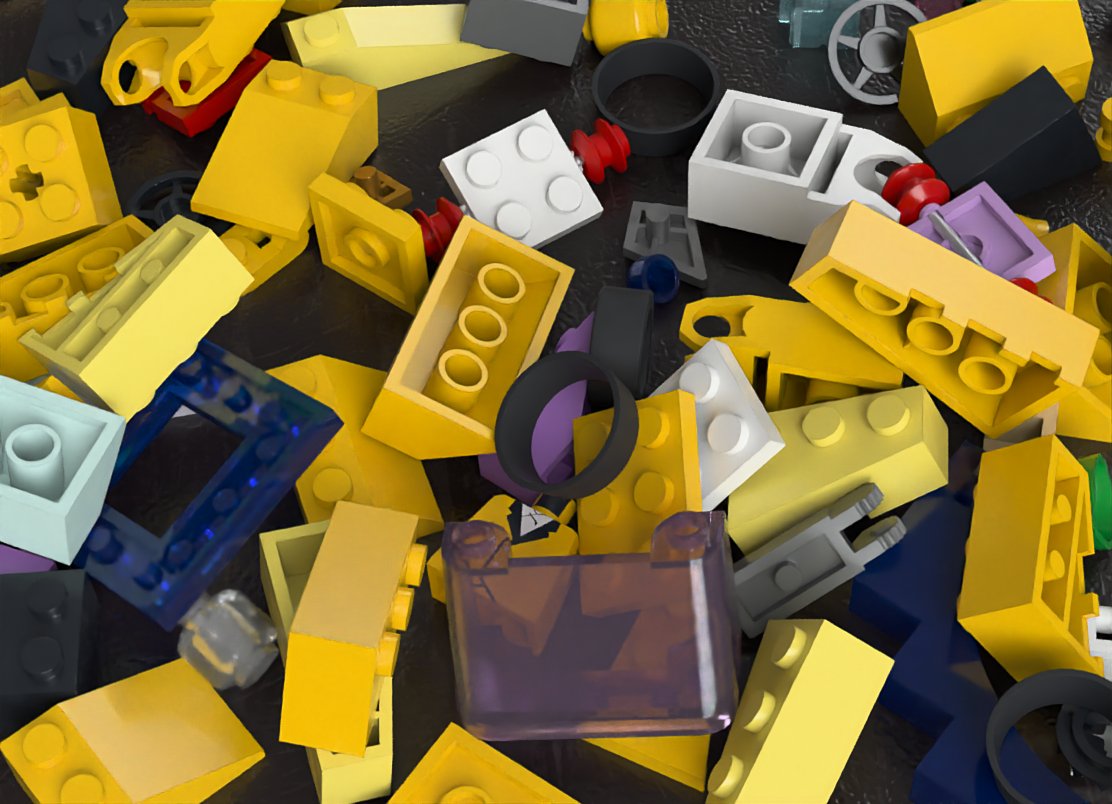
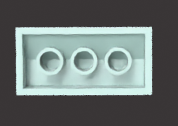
M0 375V541L70 565L100 516L126 428V417Z

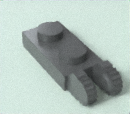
M874 482L863 484L853 492H849L839 498L830 510L824 507L712 577L713 588L749 639L764 632L769 620H784L864 571V564L884 553L886 549L892 548L893 545L899 543L900 539L904 538L903 536L906 534L907 529L897 516L885 518L861 532L853 543L849 541L843 532V529L872 512L884 500L883 493Z

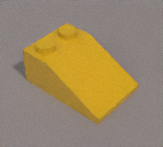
M272 59L244 89L190 201L191 211L299 242L314 224L307 187L322 171L343 183L348 182L353 177L355 170L362 166L378 146L377 87L353 81L346 76L330 75L300 67L293 62Z
M188 656L58 703L0 743V751L15 778L34 804H200L266 756L261 746Z

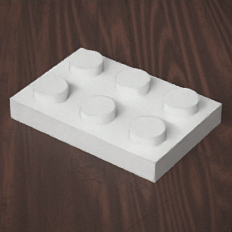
M714 339L706 343L649 396L652 397L677 389L694 394L703 517L786 446L728 345Z

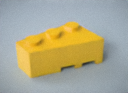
M1054 433L982 453L978 483L973 491L974 510L970 536L965 544L966 563L962 590L956 604L957 621L1017 682L1031 675L1056 669L1081 670L1105 678L1103 658L1099 656L1092 657L1089 648L1087 619L1098 617L1100 614L1098 595L1093 592L1085 594L1082 557L1095 554L1088 472Z

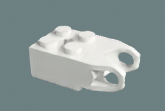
M727 89L689 160L688 218L800 244H807L813 230L852 199L899 223L901 213L881 197L882 189L888 177L876 172L875 167L883 161H894L902 166L912 163H923V161L906 147L872 130L842 124L843 114Z

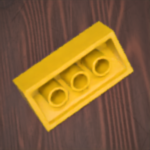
M464 214L438 264L360 432L417 460L496 453L495 425L501 403L509 388L522 372L538 361L575 269Z

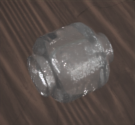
M226 589L212 597L203 591L195 596L178 616L177 622L183 626L176 644L179 655L211 686L218 690L228 689L235 685L241 690L248 688L264 674L279 653V649L274 645L277 636L275 623L237 589Z

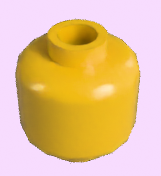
M591 0L582 30L584 37L587 41H594L596 48L603 56H607L614 49L632 41L646 38H666L669 28L666 1Z

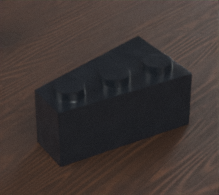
M47 0L26 67L34 92L40 101L62 92L71 107L94 113L96 120H99L112 102L101 85L103 65L114 36L128 19L123 8L129 0ZM128 60L122 64L119 70L121 88L137 68Z

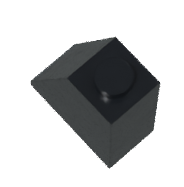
M1044 65L922 150L934 169L936 179L942 180L950 190L949 202L985 181L1006 204L1089 170L1102 162V158L1077 105Z

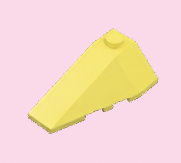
M465 4L345 7L280 23L281 31L293 63L303 68L330 75L346 76L353 81L375 86L377 91L510 54V52L487 49L479 45L460 41Z

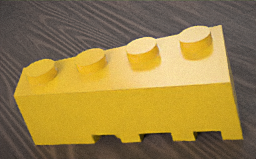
M853 199L813 230L789 283V286L917 383L924 385L926 390L992 440L1080 390L1101 331L1095 326Z

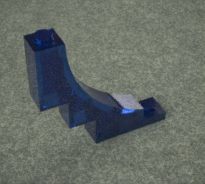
M967 440L962 443L948 461V484L917 498L900 519L907 529L906 534L903 536L904 538L900 539L899 543L893 545L892 548L886 549L884 553L864 564L865 570L855 575L852 582L849 611L903 645L893 658L895 662L880 691L878 703L936 740V743L915 769L909 800L915 804H1008L996 784L986 748L987 725L992 711L998 703V698L985 673L975 638L957 621L956 604L962 590L966 563L965 544L970 536L974 510L973 491L978 483L982 453L986 452ZM1014 725L1010 728L1000 750V769L1013 788L1035 804H1090L1069 788L1041 761L1020 736Z

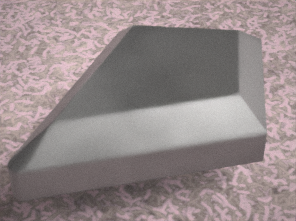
M633 201L623 245V256L699 288H705L707 286V273L695 219L688 218V208L661 203Z

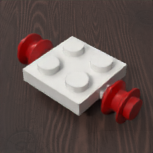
M543 109L442 159L439 168L461 206L458 207L444 197H439L436 199V213L427 216L420 209L413 210V218L421 225L425 258L431 256L439 264L445 248L448 247L464 214L535 250L599 218L604 209L586 179L595 184H600L604 181V168L610 166L618 173H622L627 169L626 157L630 155L631 150L626 135L618 125H610L604 119L598 118L593 123L594 134L587 136L579 129L572 131L570 147L568 149L547 111Z

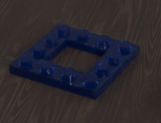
M204 338L198 342L193 355L179 364L158 387L151 402L145 408L136 412L126 423L106 494L118 483L126 470L151 441L162 432L165 425L182 405L240 438L243 442L161 539L106 503H103L100 516L71 563L77 569H85L89 578L168 633L174 629L345 424L329 406Z

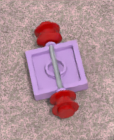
M912 163L903 166L889 176L882 189L881 197L901 213L899 224L1053 304L1049 298L1039 295L1038 287L1035 284L1056 271L1053 255L985 181L949 202L950 190L942 180L936 179L933 169L925 163Z

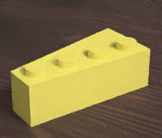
M330 520L259 534L261 580L285 670L289 630ZM385 676L364 758L305 746L320 804H352L390 795L393 757L392 677Z

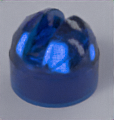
M654 254L641 257L632 263L626 273L625 283L626 287L631 289L654 290V304L669 302L675 297L680 285V276L677 266L671 258L664 254Z

